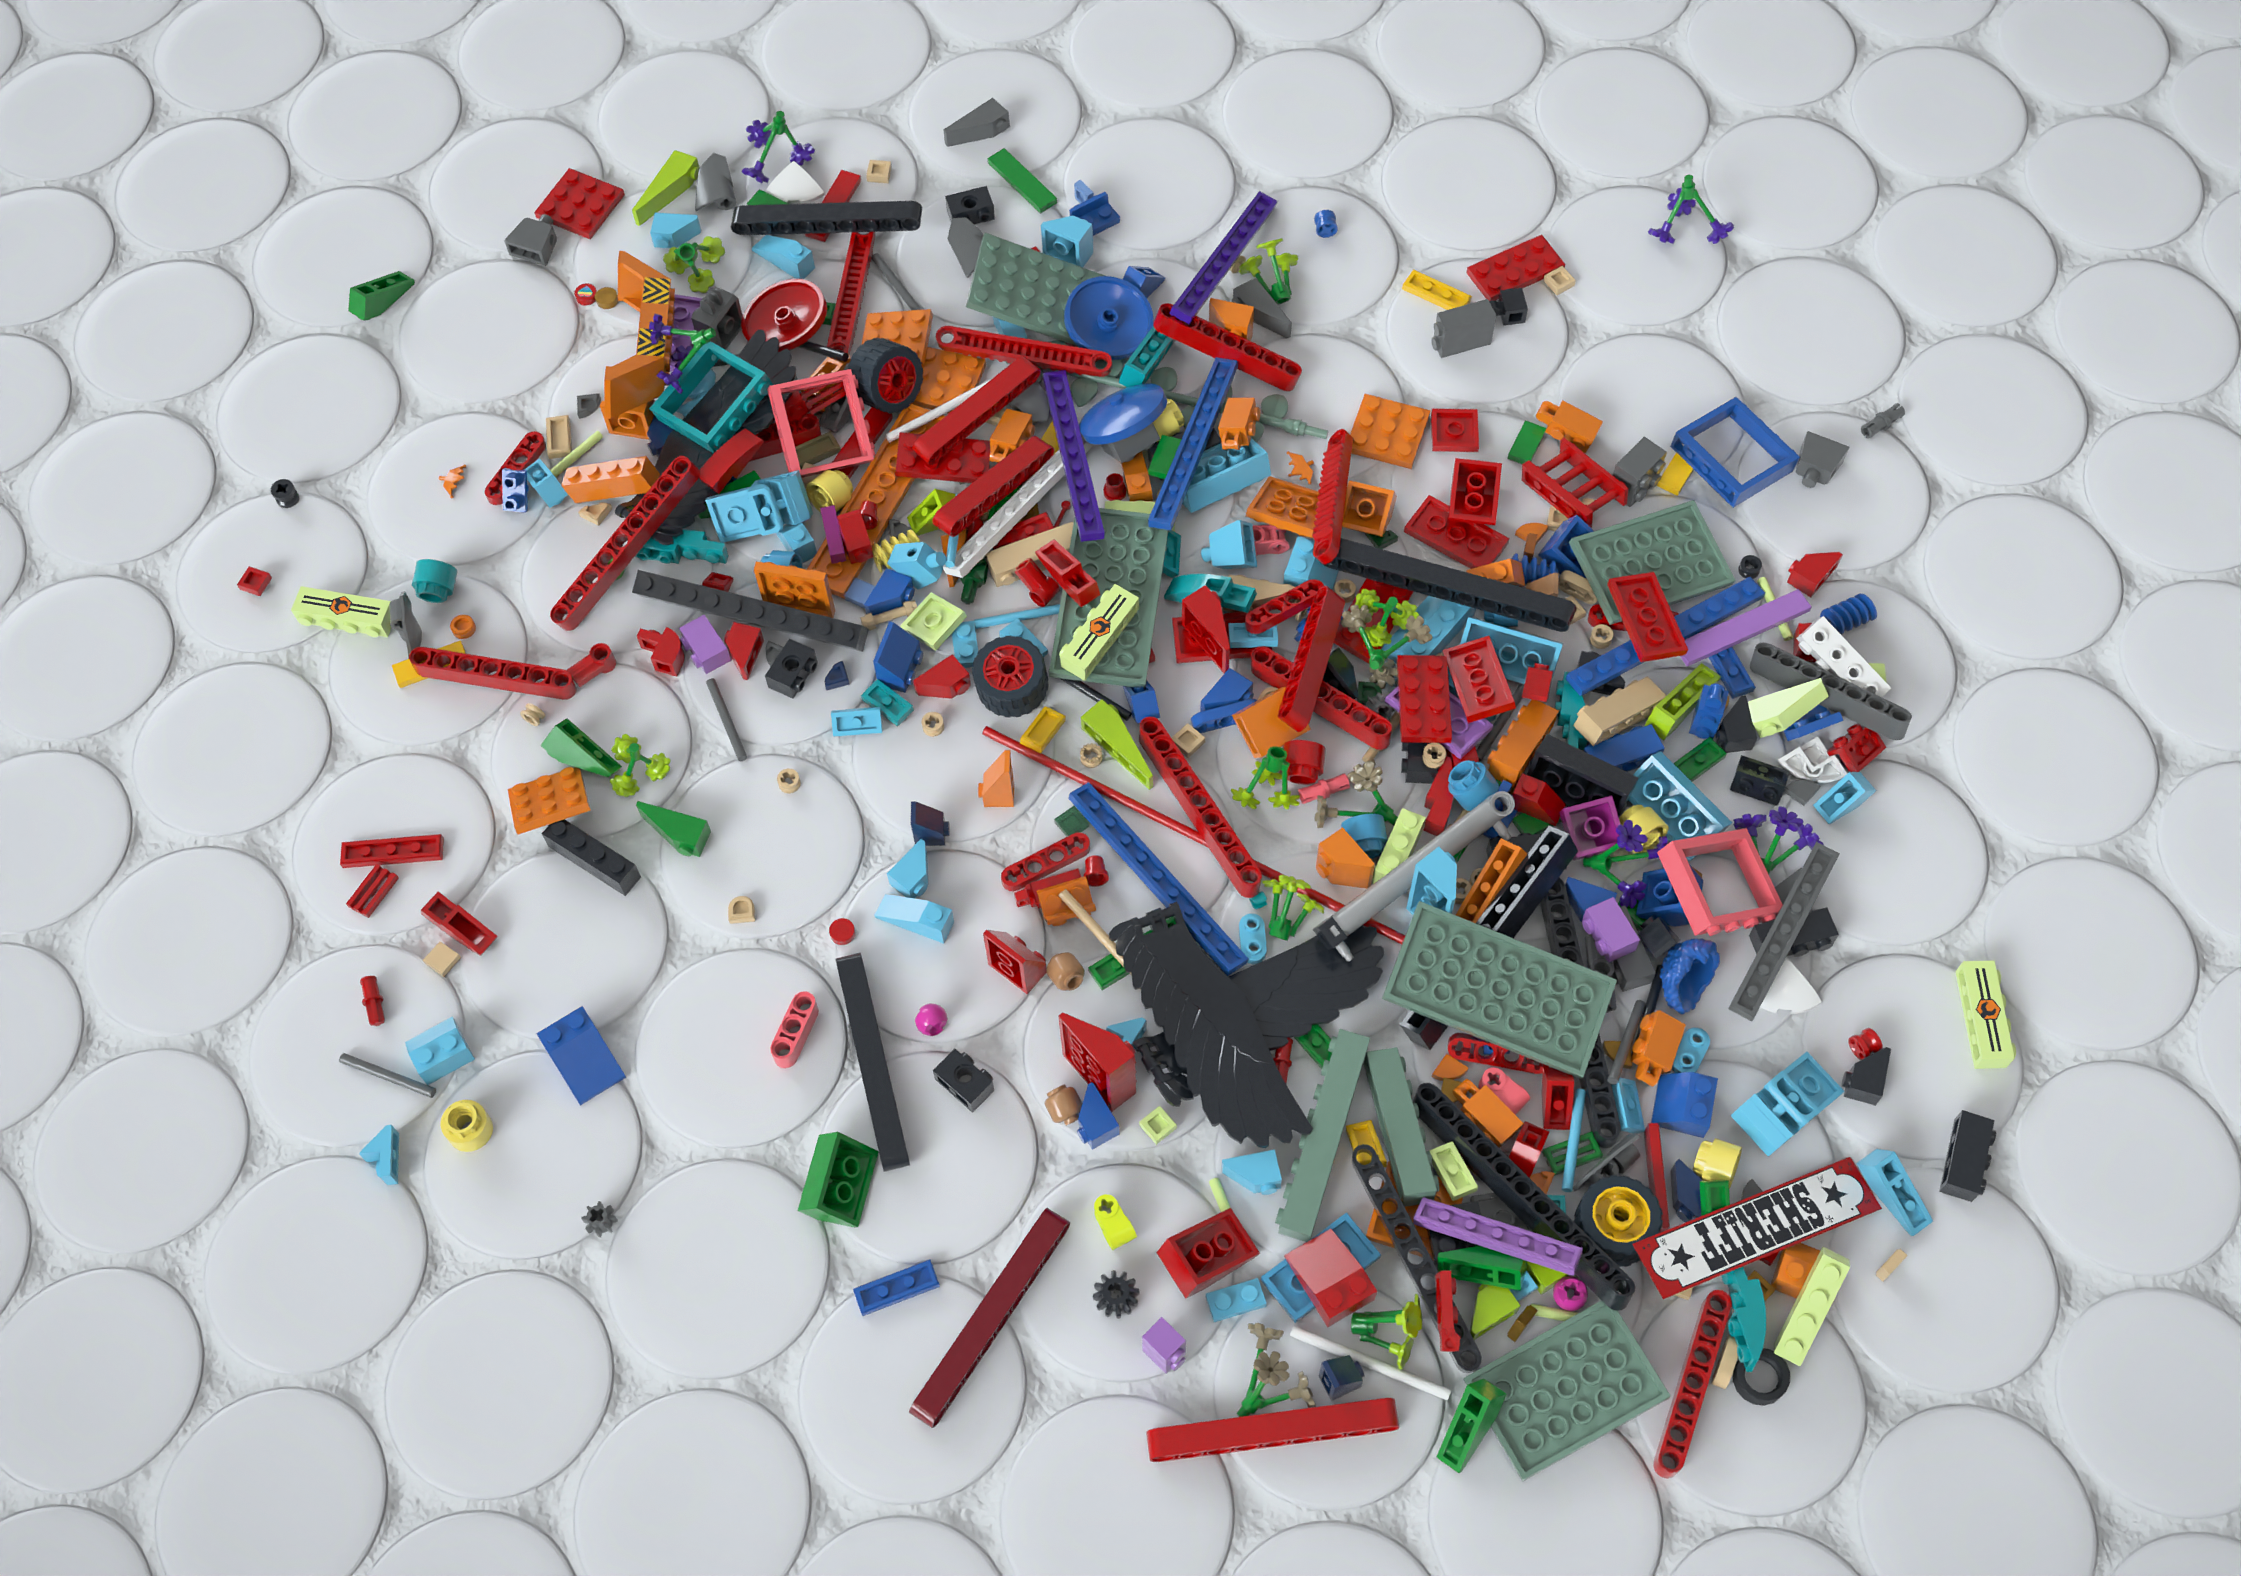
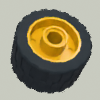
M1611 1175L1607 1178L1603 1177L1589 1186L1575 1211L1574 1222L1619 1267H1627L1641 1260L1632 1244L1660 1233L1663 1224V1213L1657 1197L1654 1196L1648 1186L1646 1187L1641 1181L1634 1180L1628 1176Z

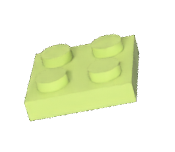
M931 592L900 627L936 651L967 616L963 610Z

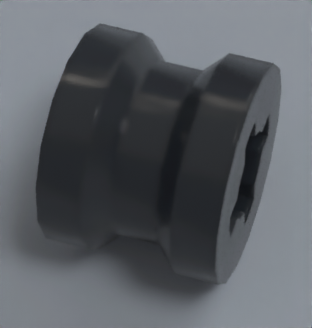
M280 479L272 484L271 494L281 508H291L298 503L299 494L290 480Z

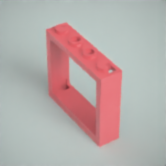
M851 369L769 386L767 391L788 473L799 470L801 478L821 474L826 470L845 469L871 463L874 460L875 446L873 442H869L868 433H870V427L867 419L864 420L863 418L864 403L861 397L858 398L856 391L859 387L858 380H856L855 375H852ZM843 382L862 456L800 469L781 394Z
M1747 828L1671 841L1657 852L1695 936L1707 933L1709 936H1713L1722 930L1729 933L1744 926V929H1749L1761 922L1773 921L1783 906ZM1732 849L1759 908L1713 917L1686 857Z

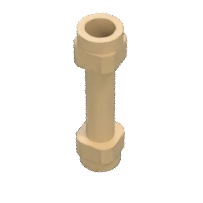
M915 600L903 602L902 607L874 616H872V613L860 617L862 626L870 631L876 629L877 624L905 615L908 618L917 608Z

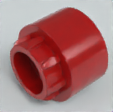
M1291 740L1284 743L1283 749L1287 752L1286 761L1290 763L1288 781L1302 785L1314 784L1324 772L1325 746L1307 740Z

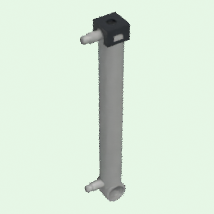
M1499 791L1487 797L1482 803L1312 930L1327 950L1336 947L1341 956L1349 962L1354 956L1344 942L1348 938L1347 936L1411 889L1415 865L1438 846L1444 852H1449L1454 856L1492 826L1504 840L1508 841L1511 839V835L1501 819L1511 814L1514 810L1515 802L1513 797L1505 791ZM1496 799L1502 802V812L1495 808L1494 803Z

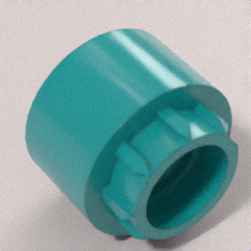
M433 559L418 560L412 580V587L415 589L416 596L421 600L431 603L445 602L447 596L453 594L458 571L454 566Z

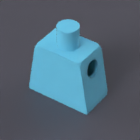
M1237 520L1210 533V547L1201 550L1202 559L1205 562L1212 561L1213 567L1221 569L1257 567L1253 525L1249 522Z
M924 542L903 543L894 546L887 564L896 572L911 577L913 586L918 590L938 581L943 571L942 566L946 563V556L943 552L934 551Z

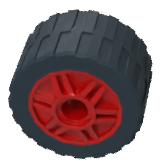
M873 338L872 340L865 341L853 353L848 365V369H851L852 375H855L856 380H858L859 387L856 389L858 398L861 397L865 405L887 413H898L908 408L915 401L923 383L922 362L918 358L917 353L907 346L884 338Z
M1011 635L998 637L986 643L978 651L976 658H974L972 675L979 699L985 705V708L994 712V714L1007 718L1021 717L1024 714L1031 713L1035 708L1037 709L1045 699L1049 687L1048 674L1043 655L1031 641Z

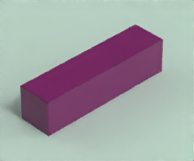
M835 505L822 507L820 510L831 562L834 564L846 561Z

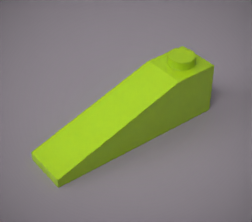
M677 150L673 151L632 209L636 225H642L655 213L659 212L691 187L694 181L698 179L700 167L697 157Z
M1701 663L1654 707L1644 726L1652 724L1658 737L1665 740L1696 707L1704 685L1716 684L1721 676Z
M1101 699L1081 716V729L1150 790L1153 788V775L1123 723L1118 710L1112 704L1108 705Z

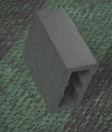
M1485 299L1437 313L1436 323H1434V337L1431 338L1433 349L1438 351L1441 358L1491 344L1496 314L1489 300Z

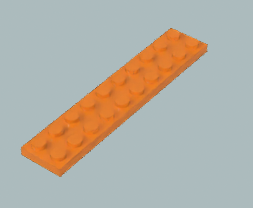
M910 404L908 408L901 411L889 432L922 416L930 410ZM941 415L909 433L924 434L945 416ZM886 438L884 439L874 456V460L869 464L853 491L851 499L840 513L842 515L859 509L863 501L876 503L878 506V523L874 529L867 530L871 547L880 540L889 524V520L894 516L915 478L895 476L899 438L890 443ZM825 538L807 570L818 569L826 572L831 594L845 599L846 592L853 580L860 574L867 560L851 564L844 547L846 561L832 564L827 539Z

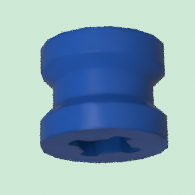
M1322 210L1315 214L1314 223L1318 236L1328 238L1335 235L1338 231L1335 222L1336 216L1333 211Z

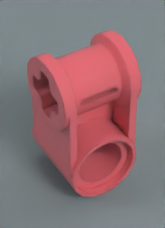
M1253 525L1256 555L1282 554L1289 550V542L1285 538L1286 530L1278 529L1273 525Z
M1488 1068L1479 1081V1090L1484 1085H1487L1515 1115L1530 1100L1528 1092L1499 1068ZM1492 1080L1496 1082V1083H1494L1493 1085H1490V1084L1488 1083V1082H1491Z

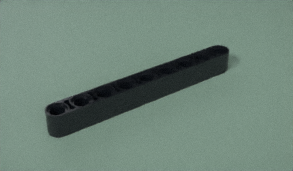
M916 201L740 205L734 208L731 230L738 235L915 231L920 228L922 205Z
M861 952L835 958L883 1171L886 1172L909 1166V1157Z
M1358 1145L1352 1153V1166L1438 1330L1437 1313L1434 1310L1436 1287L1427 1290L1421 1285V1278L1424 1276H1431L1435 1280L1438 1270L1376 1151L1369 1145ZM1359 1153L1369 1154L1372 1161L1367 1165L1360 1164L1356 1159ZM1372 1177H1380L1384 1181V1187L1378 1190L1373 1189L1369 1185V1180ZM1391 1201L1397 1206V1211L1394 1214H1387L1382 1210V1204ZM1398 1226L1407 1227L1410 1236L1407 1239L1398 1238L1394 1232L1395 1228ZM1411 1251L1420 1252L1423 1261L1420 1264H1412L1408 1260V1253ZM1458 1311V1322L1454 1326L1462 1331V1338L1460 1339L1459 1351L1449 1352L1461 1372L1471 1373L1480 1366L1482 1356ZM1463 1352H1470L1475 1356L1474 1366L1466 1367L1462 1364L1460 1357Z

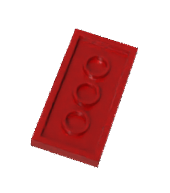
M1541 234L1467 267L1466 273L1486 299L1496 301L1499 299L1501 290L1523 289L1543 280L1546 274L1561 266L1565 268L1566 264Z
M899 433L895 476L973 483L989 470V440L966 438L936 463L929 465L912 450L915 441L923 434Z
M1430 495L1427 496L1404 527V533L1470 569L1495 563L1510 539L1484 524L1448 520L1449 505Z
M1649 572L1610 578L1607 586L1640 662L1686 655L1689 649L1655 573Z
M1366 578L1357 594H1361L1363 589L1375 590L1376 596L1380 598L1379 603L1386 604L1390 597H1395L1398 603L1402 604L1403 601H1409L1414 591ZM1356 596L1353 602L1351 603L1350 607L1356 604ZM1378 608L1377 612H1373L1372 620L1366 623V627L1377 626L1378 622H1381L1385 613L1382 608ZM1389 614L1386 622V631L1389 634L1394 627V619L1391 617V614ZM1339 624L1334 644L1370 664L1369 652L1360 632H1357V630L1353 633L1349 632L1347 627ZM1372 646L1375 650L1382 648V647H1380V646H1378V647Z
M1246 612L1223 614L1228 641L1229 623H1245ZM1173 617L1172 626L1176 663L1212 661L1182 626V617ZM1256 647L1230 648V659L1251 658V652Z
M1490 636L1442 650L1443 655L1447 656V666L1468 723L1516 709L1513 696Z
M1398 655L1397 676L1401 742L1451 743L1452 728L1447 656Z

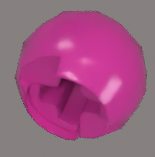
M932 1003L919 1009L920 1012L915 1017L918 1031L927 1036H935L941 1033L948 1020L944 1008Z
M1566 1276L1554 1285L1553 1296L1556 1304L1563 1310L1576 1311L1586 1304L1588 1290L1585 1283L1578 1277ZM1569 1289L1574 1290L1572 1299L1567 1297Z

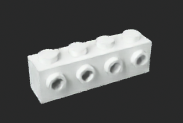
M1824 616L1818 618L1796 638L1800 642L1798 644L1800 649L1807 655L1811 654L1817 660L1815 664L1818 667L1880 697H1883L1891 689Z

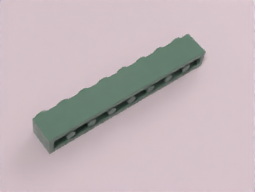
M1339 1029L1338 1036H1332L1328 1048V1051L1332 1052L1330 1061H1324L1321 1075L1325 1076L1323 1085L1317 1084L1313 1099L1318 1100L1316 1108H1310L1307 1116L1313 1130L1309 1135L1301 1136L1298 1148L1303 1149L1300 1159L1296 1157L1294 1159L1291 1173L1295 1174L1292 1184L1287 1182L1283 1198L1287 1199L1285 1209L1279 1208L1275 1223L1280 1225L1279 1234L1304 1242L1311 1240L1369 1046V1037Z

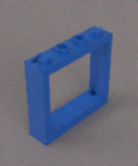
M1737 397L1678 430L1670 445L1733 508L1793 472L1800 458L1793 449ZM1729 416L1778 462L1744 484H1740L1694 439L1695 436Z

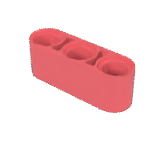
M799 992L794 996L771 1044L770 1050L777 1066L781 1068H790L796 1063L818 1016L819 1010L815 997L809 992ZM804 1004L811 1005L807 1010H800V1007ZM793 1027H801L796 1033L789 1032ZM784 1049L790 1050L785 1056L778 1055Z

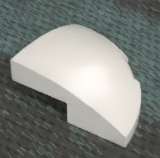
M795 161L783 169L765 191L788 204V201H799V204H807L825 195L816 181Z
M1818 736L1778 759L1786 770L1802 780L1807 779L1817 783H1831L1839 781L1847 775V772L1836 756H1829L1826 751L1828 750Z
M1786 959L1760 1007L1774 1013L1778 1009L1791 1010V1014H1798L1815 1008L1822 1001L1802 973Z

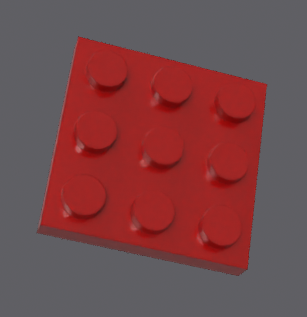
M568 168L534 213L537 219H540L542 214H546L553 219L552 225L591 240L625 194L622 188Z

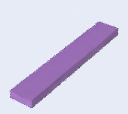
M1797 589L1685 639L1689 650L1686 655L1680 657L1688 667L1808 613L1812 607L1800 590Z
M1424 1197L1413 1219V1224L1572 1276H1574L1582 1256L1583 1248Z

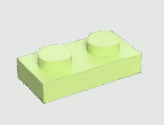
M1453 1141L1429 1150L1432 1156V1165L1452 1201L1477 1192L1478 1185Z

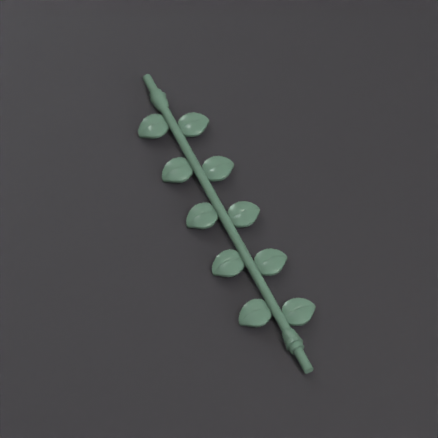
M1054 340V341H1050V342H1049V343L1067 345L1065 342H1063V341H1061V340ZM1100 359L1096 362V368L1104 369L1108 363ZM1122 359L1112 360V371L1104 377L1085 374L1078 375L1077 373L1070 374L1066 371L1067 375L1078 377L1071 384V394L1078 407L1086 405L1095 397L1098 392L1097 382L1122 389L1127 388L1118 383L1119 378H1117L1122 372ZM1038 367L1041 370V374L1037 379V381L1040 384L1043 379L1044 372L1043 368ZM1170 367L1158 368L1151 375V384L1159 385L1167 399L1189 405L1181 411L1185 421L1183 426L1186 430L1199 398L1171 392L1177 384L1176 371ZM1230 386V388H1229V391H1228V393H1227V395H1226V398H1225L1224 403H1223V405H1222V408H1221V410H1220V413H1222V414H1223V411H1224V408H1225L1227 399H1228V398H1232V395H1233L1232 387H1231V386ZM1273 394L1262 400V414H1260V420L1256 421L1255 435L1251 437L1255 442L1260 440L1264 432L1263 424L1282 428L1284 431L1295 436H1304L1306 434L1322 439H1327L1328 430L1308 426L1302 420H1284L1283 418L1288 411V402L1284 396Z

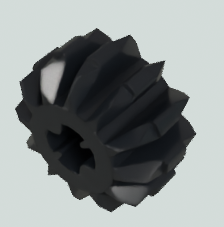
M1112 1270L1110 1279L1105 1274L1101 1275L1103 1283L1098 1282L1094 1284V1289L1098 1291L1093 1294V1300L1099 1301L1096 1305L1097 1310L1100 1311L1106 1308V1317H1110L1114 1311L1116 1312L1117 1319L1121 1318L1122 1310L1130 1315L1132 1313L1130 1306L1138 1305V1300L1135 1297L1140 1294L1139 1289L1134 1287L1136 1280L1134 1278L1127 1280V1273L1125 1271L1121 1273L1120 1277H1117L1116 1271ZM1115 1290L1121 1291V1297L1117 1295V1299H1114L1111 1292L1113 1291L1115 1294Z

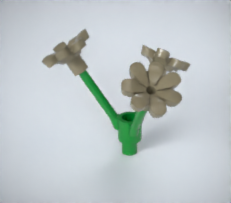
M1352 605L1350 607L1351 613L1349 611L1343 612L1342 617L1344 619L1340 620V624L1343 627H1347L1349 632L1353 633L1356 630L1360 632L1370 656L1369 672L1373 675L1369 677V681L1377 683L1381 689H1385L1386 683L1391 687L1395 686L1397 683L1393 678L1397 676V668H1393L1395 661L1390 659L1385 663L1386 658L1407 642L1416 639L1420 644H1425L1431 641L1432 635L1429 633V626H1423L1424 619L1421 616H1418L1416 619L1413 616H1409L1406 620L1408 632L1404 634V638L1386 651L1382 649L1375 650L1365 632L1366 623L1372 620L1371 614L1368 613V606L1363 605L1359 610L1358 605Z
M1374 759L1365 762L1363 766L1357 764L1353 767L1355 771L1347 775V778L1355 784L1354 788L1358 792L1364 789L1372 792L1378 802L1373 812L1342 811L1337 808H1329L1326 804V798L1318 795V812L1315 813L1314 817L1315 821H1317V828H1323L1327 817H1354L1363 814L1382 815L1384 822L1388 821L1393 826L1395 825L1398 816L1384 802L1377 790L1378 785L1382 783L1380 775L1383 772L1381 767L1375 768L1376 763Z
M1248 1323L1250 1333L1258 1337L1256 1345L1258 1351L1253 1364L1254 1368L1246 1397L1241 1402L1242 1407L1236 1414L1239 1417L1249 1416L1258 1409L1287 1399L1293 1401L1302 1398L1307 1403L1308 1408L1316 1407L1312 1398L1313 1393L1308 1387V1378L1304 1375L1303 1371L1298 1373V1387L1289 1389L1288 1393L1269 1399L1263 1398L1260 1393L1266 1384L1270 1383L1273 1386H1277L1280 1381L1285 1382L1290 1376L1286 1371L1289 1365L1286 1361L1279 1362L1280 1354L1273 1351L1270 1357L1264 1352L1267 1351L1269 1340H1280L1284 1331L1272 1328L1265 1329V1326L1261 1323Z

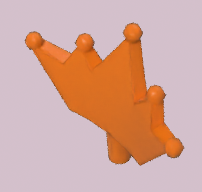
M1287 451V454L1292 458V461L1288 464L1294 465L1288 477L1301 475L1299 480L1307 479L1308 484H1311L1313 470L1310 466L1314 464V461L1306 462L1302 455Z
M465 464L451 469L447 476H439V480H445L443 487L449 493L450 498H453L452 490L457 488V485L454 484L464 479V476L459 474L464 472L462 469L466 468Z

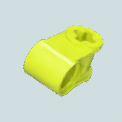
M1109 1194L1099 1196L1094 1203V1215L1110 1248L1115 1250L1137 1238L1131 1222L1125 1216L1115 1197ZM1102 1206L1111 1208V1213L1107 1214L1106 1211H1102Z

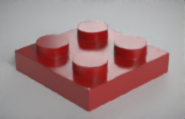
M1432 408V451L1478 452V409Z

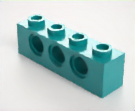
M1153 326L1126 362L1118 383L1125 387L1145 384L1176 340L1159 333Z

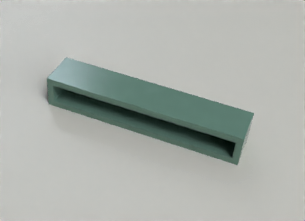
M1397 1047L1367 1051L1364 1068L1398 1195L1404 1207L1419 1205L1423 1197L1434 1200L1436 1192L1439 1191V1182L1437 1176L1432 1175V1156L1430 1151H1426L1424 1146L1426 1142L1425 1131L1423 1127H1419L1417 1120L1419 1119L1418 1106L1411 1099L1413 1090L1411 1081L1406 1080L1405 1059L1400 1057Z

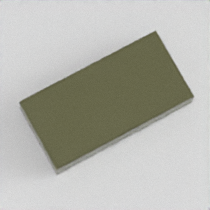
M831 431L795 447L800 469L803 468L805 463L813 465L840 452L841 447Z

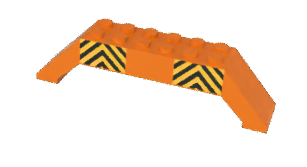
M619 251L618 301H624L640 312L636 355L614 366H606L604 400L605 418L607 419L616 417L658 398L663 393L665 386L668 385L663 379L657 377V374L660 371L670 374L673 334L671 336L663 335V339L658 341V344H652L651 332L653 330L649 329V324L654 322V314H659L663 317L662 323L666 326H672L674 329L675 288H671L670 278L625 251Z

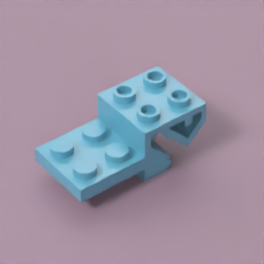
M799 470L756 480L751 487L710 496L705 500L721 543L758 534L765 536L783 530L784 524L797 525L810 519L814 514Z
M1805 1052L1771 1079L1760 1092L1750 1097L1730 1116L1769 1157L1845 1091L1808 1052Z

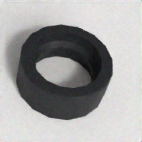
M1763 1348L1759 1360L1770 1364L1776 1371L1778 1383L1775 1389L1767 1393H1759L1752 1389L1745 1379L1746 1369L1744 1363L1740 1362V1360L1737 1361L1733 1370V1383L1736 1391L1744 1400L1754 1405L1765 1406L1775 1403L1786 1393L1790 1384V1370L1782 1357L1770 1349Z

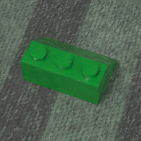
M840 1132L820 1134L797 1211L820 1221L854 1228L859 1227L879 1151Z

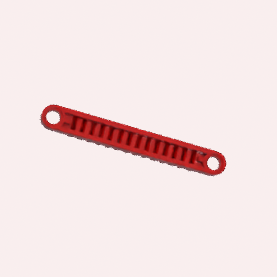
M859 232L851 233L827 347L836 350L840 349L849 355L854 344L855 331L857 330L858 317L860 316L861 303L863 302L864 289L866 288L865 283L869 274L868 269H870L871 255H873L875 232H869L865 235Z
M943 326L936 332V341L942 350L961 353L964 356L971 355L974 358L979 356L982 359L989 358L992 361L996 359L999 362L1006 361L1010 364L1020 356H1025L1036 367H1041L1045 370L1047 368H1050L1052 371L1066 370L1070 374L1077 373L1078 375L1085 374L1097 377L1107 376L1113 368L1111 356L1103 351L954 326ZM944 334H952L954 336L950 343L942 342L941 338ZM1103 359L1108 364L1104 369H1098L1095 367V363Z
M1345 429L1336 431L1330 437L1327 451L1323 453L1325 458L1322 459L1324 464L1321 466L1323 470L1321 471V483H1319L1320 489L1318 490L1320 495L1317 496L1319 501L1316 502L1318 508H1316L1317 514L1315 515V527L1313 528L1315 533L1312 534L1315 540L1313 556L1322 564L1330 563L1337 556L1340 547L1353 437Z

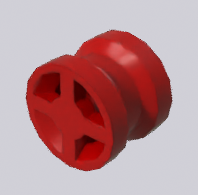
M1866 1028L1862 1030L1859 1036L1853 1035L1848 1039L1852 1052L1860 1060L1870 1056L1871 1053H1876L1883 1049L1880 1037L1871 1028Z

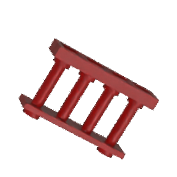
M1566 438L1560 440V454L1542 466H1536L1530 460L1522 464L1521 481L1568 519L1578 515L1590 528H1592L1593 513L1613 499L1623 506L1627 504L1628 487L1626 484L1616 479ZM1565 461L1574 467L1557 479H1552L1546 474ZM1581 473L1590 479L1573 492H1568L1562 487ZM1597 486L1606 492L1589 505L1583 504L1578 500Z

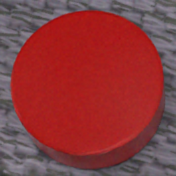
M840 918L831 923L829 934L834 943L846 945L854 939L855 928L850 920Z

